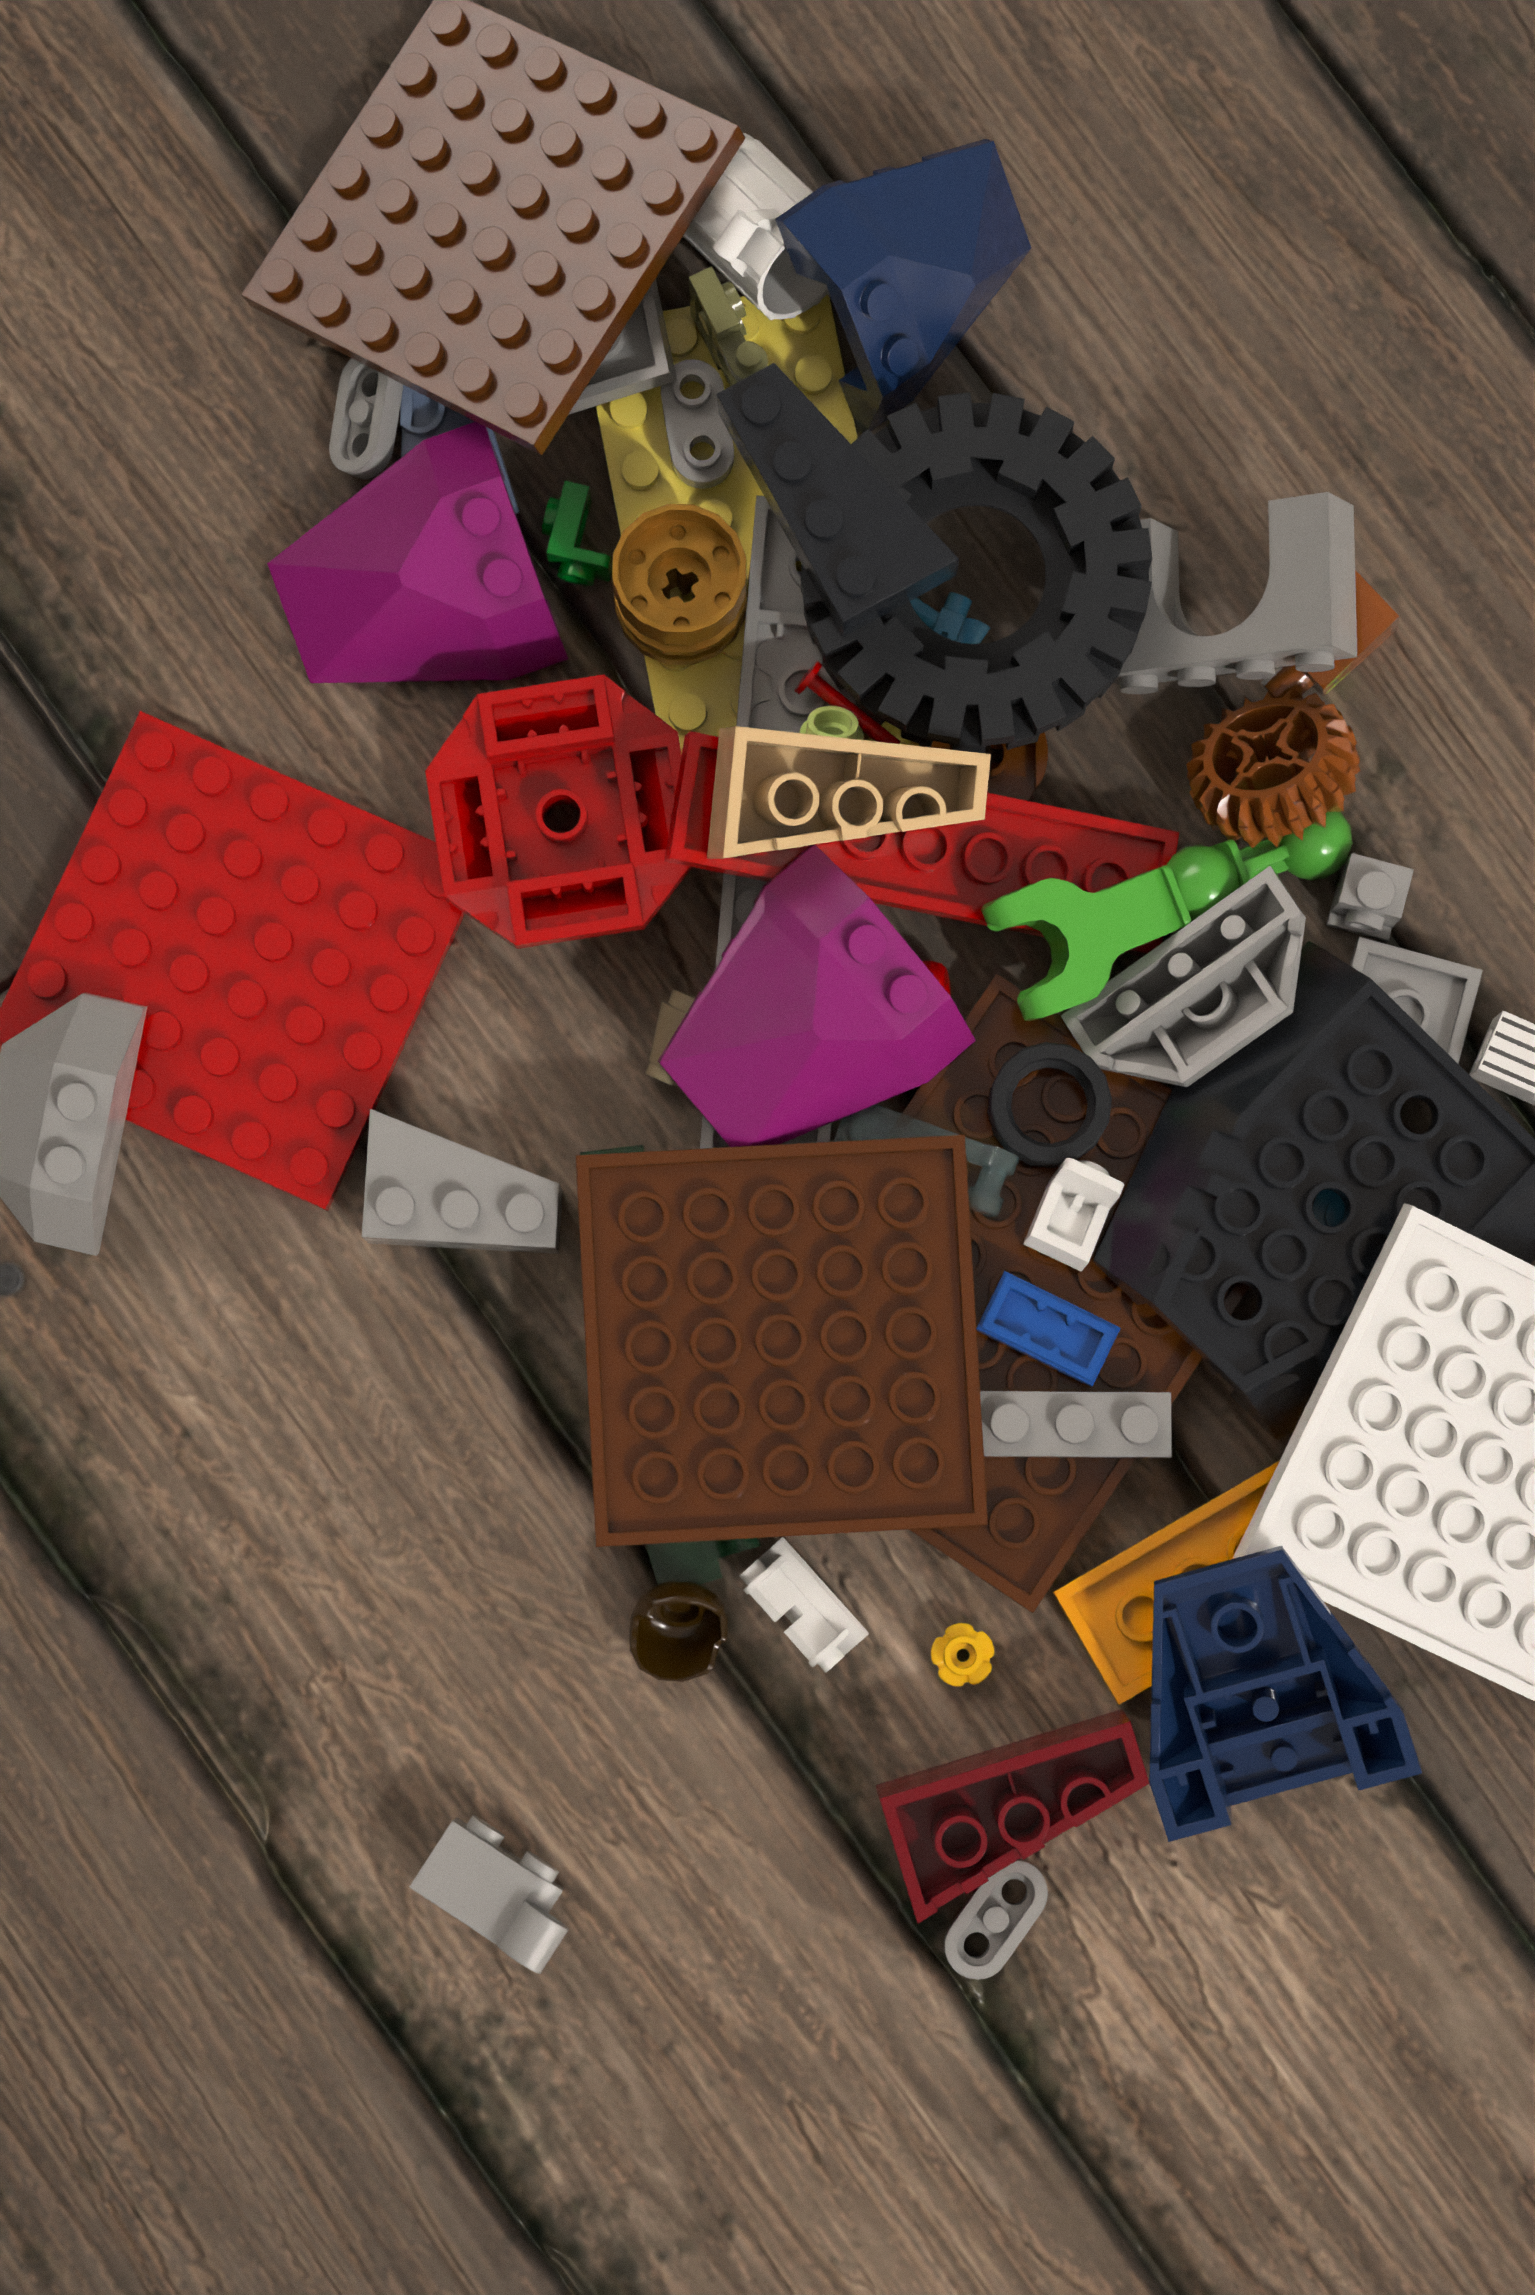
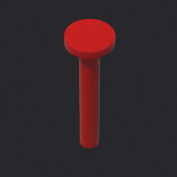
M819 661L814 663L794 689L800 695L808 687L830 706H838L851 711L857 717L862 731L874 741L900 744L901 741L817 675L823 666Z

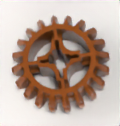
M1295 688L1289 690L1282 698H1276L1268 690L1263 700L1252 702L1244 695L1243 707L1236 711L1222 708V718L1219 724L1203 725L1204 740L1191 744L1192 760L1186 764L1188 769L1187 777L1192 789L1190 790V795L1195 807L1200 809L1204 821L1211 826L1213 831L1220 830L1221 834L1225 835L1228 840L1233 839L1236 841L1242 837L1251 848H1254L1264 837H1267L1276 847L1280 844L1283 836L1294 834L1303 841L1304 829L1312 824L1326 828V813L1344 811V795L1356 792L1355 775L1361 771L1359 767L1360 757L1355 747L1357 741L1351 726H1347L1342 713L1336 709L1334 704L1326 705L1317 693L1303 698ZM1315 752V754H1314V756L1312 757L1311 761H1309V758H1310L1311 755Z

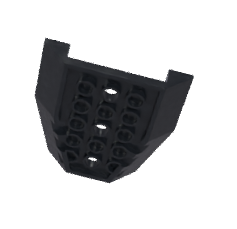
M1308 941L1301 950L1293 1013L1190 1086H1173L1092 1261L1137 1305L1147 1303L1234 1388L1230 1396L1274 1439H1278L1295 1430L1404 1203L1412 1205L1529 1264L1535 1260V1139L1370 977L1311 941ZM1409 1098L1423 1100L1431 1110L1432 1121L1430 1127L1423 1134L1410 1132L1401 1121V1107ZM1322 1190H1331L1337 1193L1345 1206L1342 1220L1334 1227L1321 1224L1313 1214V1200ZM1236 1282L1244 1283L1251 1287L1257 1298L1256 1309L1252 1316L1246 1320L1233 1318L1224 1306L1225 1292Z

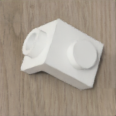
M1066 1158L1046 1186L1023 1245L1082 1271L1090 1261L1109 1210L1120 1197L1124 1183L1111 1177L1107 1170L1096 1163Z

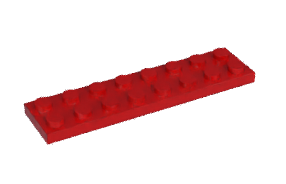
M690 731L684 738L664 861L768 882L810 845L723 859H707L719 737ZM987 792L985 820L815 845L865 892L875 904L987 926L981 912L984 904L1048 878L1065 880L1073 883L1083 891L1095 893L1150 870L1165 866L1177 852L1179 832ZM1027 925L1005 929L1044 937L1040 931ZM1164 936L1124 953L1143 957L1163 943Z

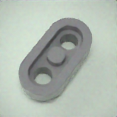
M353 358L346 364L340 377L329 453L333 464L339 470L358 479H370L382 472L391 459L403 384Z
M695 359L684 360L674 365L677 381L661 386V402L671 463L675 474L685 484L699 489L711 488L720 484L728 477L734 463L733 440L718 414L716 394L724 390L723 381L717 370L710 364ZM691 381L698 382L704 388L703 394L696 399L684 397L680 390L685 383ZM705 442L713 447L714 454L707 460H698L691 455V448L697 443Z
M1019 1859L989 1877L988 1882L974 1890L948 1927L944 1937V1951L949 1964L960 1975L969 1979L979 1980L989 1978L998 1973L1044 1910L1048 1898L1047 1884L1041 1872L1031 1863ZM1011 1879L1022 1881L1026 1887L1025 1897L1018 1903H1008L1002 1897V1887ZM974 1932L982 1933L988 1939V1948L980 1956H971L964 1950L966 1937Z

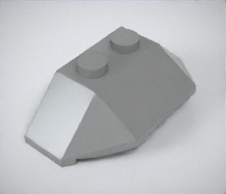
M1269 866L1108 981L1098 997L1072 1007L1062 1014L1061 1017L1083 1053L1090 1056L1100 1069L1188 1087L1293 1013L1306 917L1276 872Z
M83 993L9 1039L1 1046L0 1198L34 1242L95 1256L99 1254L147 1006Z

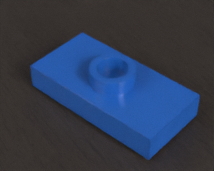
M1006 1271L1003 1272L976 1327L978 1332L1090 1387L1094 1385L1121 1329Z

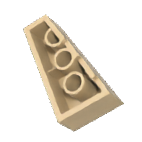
M740 726L720 728L707 859H723L985 820L991 754Z

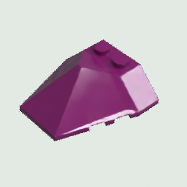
M473 422L423 440L267 563L310 683L511 680L569 659L549 601L544 596L504 483L505 477L487 427Z
M810 845L763 885L753 902L754 907L734 939L731 938L721 955L723 957L704 990L700 991L657 1062L729 1147L779 1145L929 1082L976 1040L951 996L870 897L816 845Z

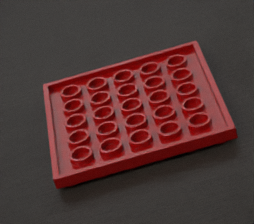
M140 711L0 1007V1052L3 1043L83 993L147 1006L125 1121L325 1211H329L369 1124L370 1109L374 1111L465 913L445 900L436 842Z

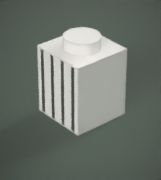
M1502 1011L1494 1017L1469 1075L1477 1081L1535 1105V1024L1506 1011Z

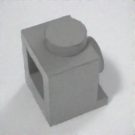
M1351 853L1341 867L1326 926L1388 942L1392 928L1402 917L1414 869Z

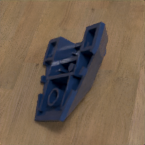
M989 139L923 156L922 162L901 168L888 166L874 170L873 176L848 183L839 180L825 184L775 219L796 274L826 284L858 365L839 379V383L860 433H864L867 429L870 431L874 430L887 420L888 415L901 410L915 399L1031 250L1029 239L995 143Z
M1282 1545L1154 1581L1149 1783L1168 1842L1232 1825V1805L1353 1773L1358 1791L1422 1774V1768L1403 1708Z

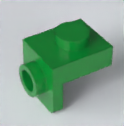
M564 481L560 499L549 498L542 524V534L550 536L546 552L549 568L557 569V576L578 585L592 586L595 579L609 582L612 575L611 556L580 548L592 504L590 487Z

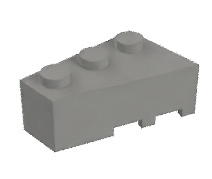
M370 1109L362 1238L372 1244L559 1254L563 1190L559 1183Z

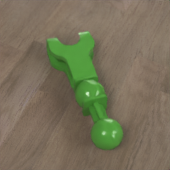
M1327 812L1326 828L1314 824L1304 829L1303 841L1294 834L1283 836L1278 847L1267 838L1261 840L1254 848L1248 845L1238 849L1233 839L1210 847L1204 845L1189 846L1174 854L1167 865L1150 870L1095 893L1083 891L1073 883L1065 880L1048 878L1024 886L984 904L981 912L990 930L998 932L1009 927L1027 925L1040 931L1050 944L1052 963L1046 977L1032 987L1021 991L1017 997V1003L1023 1019L1031 1021L1044 1018L1098 997L1110 978L1112 964L1120 954L1184 928L1269 866L1273 868L1277 875L1287 871L1298 878L1311 881L1328 878L1346 862L1353 844L1351 826L1341 812Z

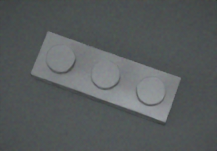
M980 1391L984 1457H1172L1171 1392Z

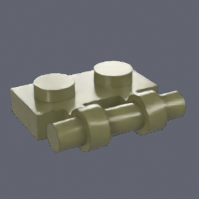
M712 266L690 276L691 316L718 370H722L728 384L732 386L767 367L768 358L764 349L754 342L746 341L744 335L747 333L741 318L746 316V311L733 283L728 281L721 284Z

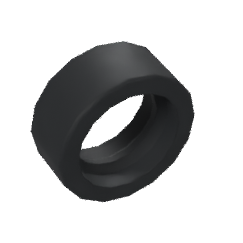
M1044 1042L1021 1049L1003 1064L990 1088L987 1113L993 1135L1008 1154L1030 1166L1055 1168L1059 1167L1066 1158L1079 1160L1096 1146L1110 1120L1112 1097L1105 1074L1090 1056L1071 1045ZM1043 1068L1061 1069L1074 1076L1083 1087L1087 1099L1086 1118L1080 1129L1067 1140L1056 1143L1038 1142L1025 1135L1015 1123L1011 1110L1012 1095L1019 1081L1030 1072Z

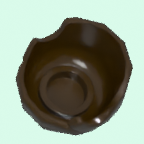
M662 1582L639 1598L631 1614L629 1629L630 1652L638 1668L657 1680L685 1682L708 1674L715 1667L720 1645L722 1642L727 1641L728 1615L725 1613L723 1602L717 1594L695 1582Z

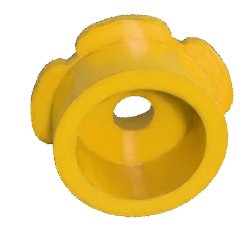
M956 1623L946 1628L943 1637L940 1636L934 1640L931 1647V1661L938 1666V1675L945 1683L955 1687H961L964 1683L968 1682L976 1685L985 1680L991 1672L992 1665L989 1662L990 1658L994 1656V1646L992 1640L985 1632H977L972 1625L967 1623ZM960 1649H966L969 1652V1658L965 1662L957 1659V1652Z

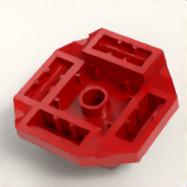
M604 674L477 694L463 714L462 720L425 770L445 900L516 949L645 929L693 868L664 861L682 756L678 732L648 708L629 696L624 689ZM561 804L573 806L580 813L578 824L572 830L565 833L554 832L545 825L547 813L553 807Z

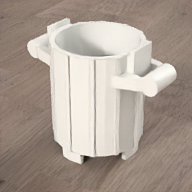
M743 133L746 137L683 237L728 281H731L734 287L769 320L792 319L820 303V300L826 295L830 296L826 284L796 274L775 221L777 217L813 193V191L759 140Z

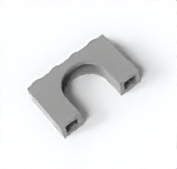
M1330 492L1269 500L1270 567L1263 597L1255 610L1241 624L1227 632L1213 636H1198L1184 617L1179 595L1178 531L1152 518L1141 519L1142 528H1149L1153 558L1149 568V581L1152 582L1146 615L1139 630L1132 653L1128 655L1124 662L1120 675L1113 683L1120 685V692L1148 694L1158 691V683L1178 680V685L1204 687L1215 684L1216 675L1236 673V677L1240 679H1267L1275 676V668L1295 665L1297 671L1323 672L1335 668L1334 660L1356 658L1357 619L1354 505Z

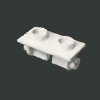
M784 1537L778 1540L740 1575V1578L748 1585L743 1591L747 1595L750 1594L774 1622L783 1615L791 1621L792 1625L784 1633L809 1660L808 1663L812 1668L818 1664L827 1673L869 1634Z

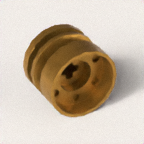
M666 504L644 512L623 531L613 552L612 583L615 612L625 637L643 655L667 665H694L721 653L736 639L746 617V555L737 533L718 514L694 504ZM678 587L682 594L692 592V600L684 603L679 596L670 598V590Z

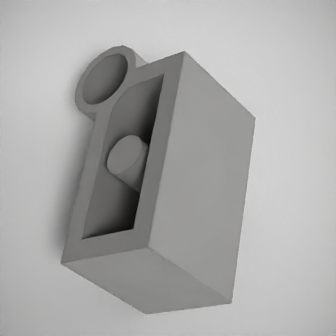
M472 1815L468 1823L456 1817L442 1835L409 1888L496 1944L500 1950L521 1965L541 1974L569 1930L565 1924L549 1914L564 1890V1887L554 1881L559 1871L529 1851H526L522 1859L501 1847L500 1843L505 1835L477 1816Z

